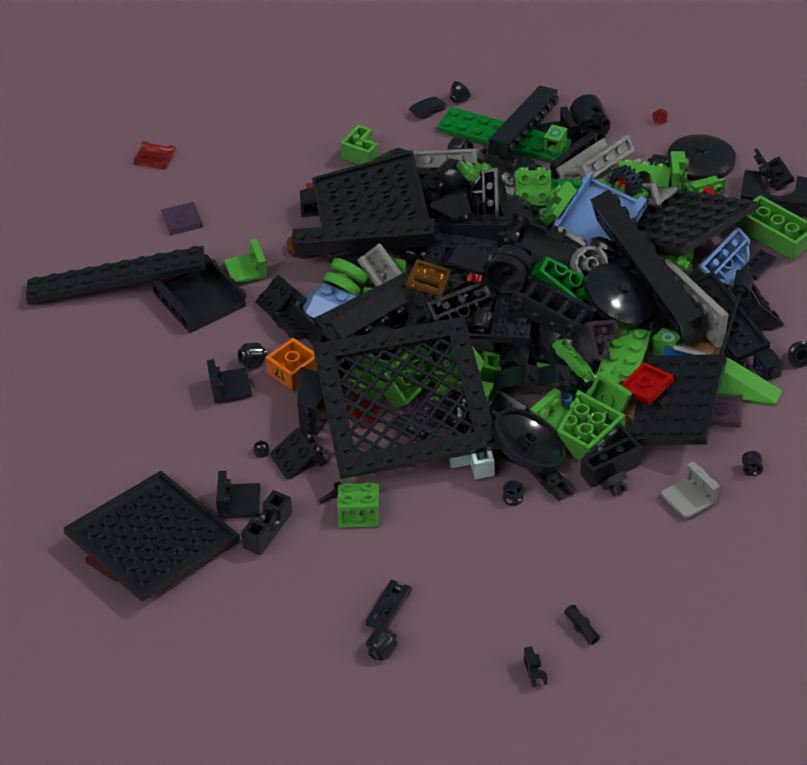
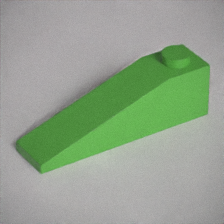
M727 358L718 400L721 398H730L733 402H739V399L750 400L753 404L776 406L783 392L781 389Z

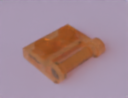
M417 259L406 282V288H414L440 298L443 296L452 270ZM415 279H419V280H422V281H425V282H428V283L437 285V286H439V287H438V288H435V287H432V286H429V285H426V284L417 282V281H415Z

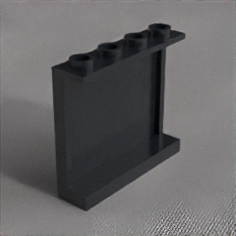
M207 254L205 255L206 270L183 274L165 283H162L159 279L151 281L153 294L189 333L246 307L245 291L242 288L240 289L235 280L230 279L226 271L221 269L214 259L212 260Z

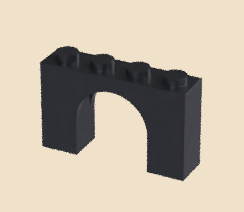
M745 170L740 199L753 201L761 195L795 215L807 218V177L797 176L796 187L791 194L776 196L762 189V172Z

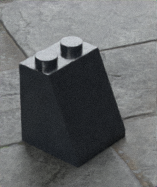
M301 366L297 397L299 427L302 431L310 432L314 435H318L328 418L318 371Z

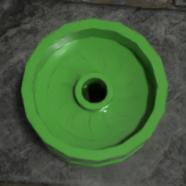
M334 258L329 266L332 272L325 273L322 283L331 285L356 297L359 296L361 293L359 287L365 286L369 276L354 264L340 258Z

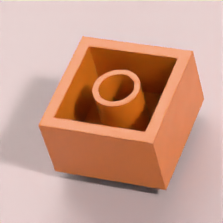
M291 338L265 357L267 373L292 391L298 388L301 366L318 371L314 352L294 338Z

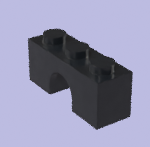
M275 490L270 493L263 503L261 519L258 521L251 518L241 532L244 549L258 555L263 554L293 513L290 496Z

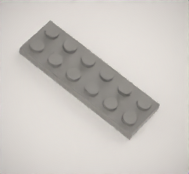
M670 259L665 260V266L667 269H672L677 282L681 281L686 295L690 294L695 302V307H700L704 314L703 320L707 325L705 337L717 348L722 347L726 334L728 313Z

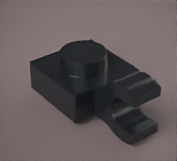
M532 646L524 648L523 662L529 679L531 678V685L536 687V679H542L544 685H547L548 676L546 672L539 669L541 667L539 655H535Z

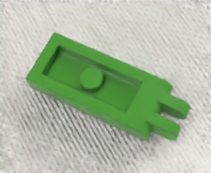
M566 338L556 340L552 347L555 349L556 354L564 359L568 367H571L570 370L574 371L585 382L592 381L595 375L591 367Z

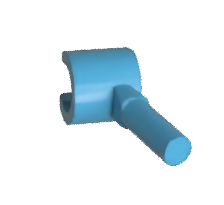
M565 393L563 395L564 399H561L562 406L569 409L573 397L571 394Z

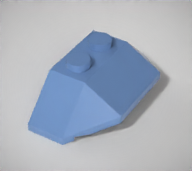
M736 227L698 264L699 268L705 274L713 271L720 281L729 287L734 281L736 271L738 269L741 271V268L749 261L750 239L739 227Z
M323 283L310 290L305 296L308 300L302 306L304 313L314 320L315 317L356 296Z

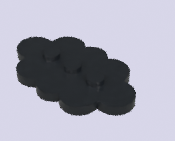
M484 145L482 153L485 155L484 159L487 162L496 165L503 171L510 172L513 176L518 168L526 167L528 170H535V168L543 167L516 152L511 153L508 158L488 154L489 145Z

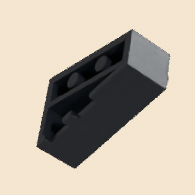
M618 423L612 433H608L599 445L596 444L581 458L580 475L591 487L596 486L607 478L640 465L643 447L621 423Z

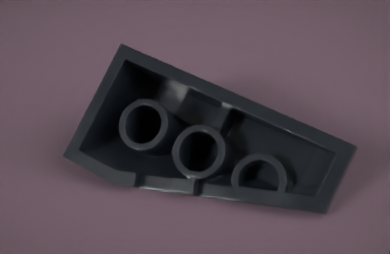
M752 283L750 294L745 298H740V306L759 330L782 327L784 323L776 311L771 310L768 306L770 303L760 294L761 292L756 285Z

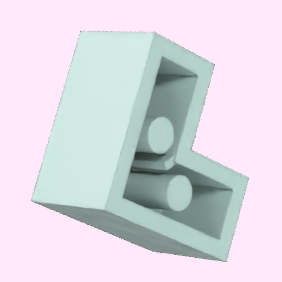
M492 451L448 459L451 468L471 465L475 480L495 476V462Z

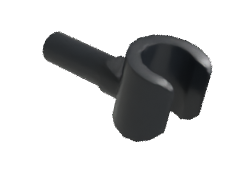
M335 482L333 491L319 499V502L322 504L330 498H338V485H341L342 482Z

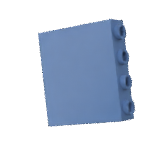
M590 172L587 177L583 178L581 187L572 197L570 204H567L564 208L562 216L555 220L554 226H564L570 230V234L575 237L576 235L581 236L586 240L587 246H590L591 238L601 236L609 239L596 221L590 199L610 189L613 195L617 194L621 201V206H625L628 209L629 217L631 219L634 218L636 222H638L647 208V199L642 196L638 200L593 179V172ZM606 254L607 259L614 258L613 256Z

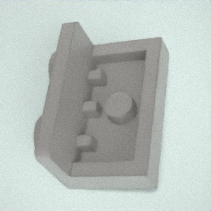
M378 244L358 259L362 269L365 270L376 287L401 274V271L381 244Z

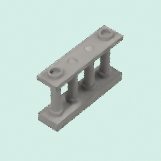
M624 135L610 145H607L605 138H602L556 168L560 179L571 180L572 177H576L579 174L584 178L590 172H593L594 178L635 151L629 135Z

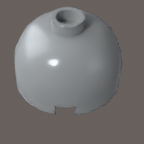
M584 246L577 249L572 255L570 269L573 272L578 271L582 273V276L586 277L593 267L600 264H608V259L601 248Z

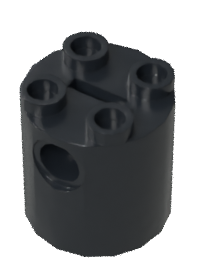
M592 94L582 95L575 99L570 106V112L573 114L574 122H577L580 137L583 138L590 131L597 133L598 141L605 138L610 129L611 122L601 100Z

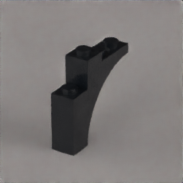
M557 363L544 367L522 364L494 372L493 391L499 389L505 394L530 391H552L556 388L565 393L576 394L579 390L586 394L587 390L592 387L593 381L585 382L574 371L570 370L571 367Z

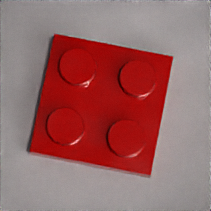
M643 362L620 385L633 393L632 398L650 405L675 380L672 374Z

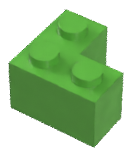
M357 125L340 143L341 159L359 165L374 161L375 158L379 157L378 143L373 142V133L370 128Z

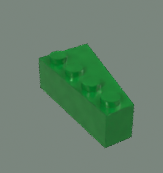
M545 257L535 263L529 275L590 305L584 293V280L586 277L582 276V273L578 271L573 272L566 265L549 257Z

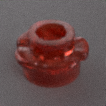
M657 109L652 114L654 122L665 124L668 113L663 109Z

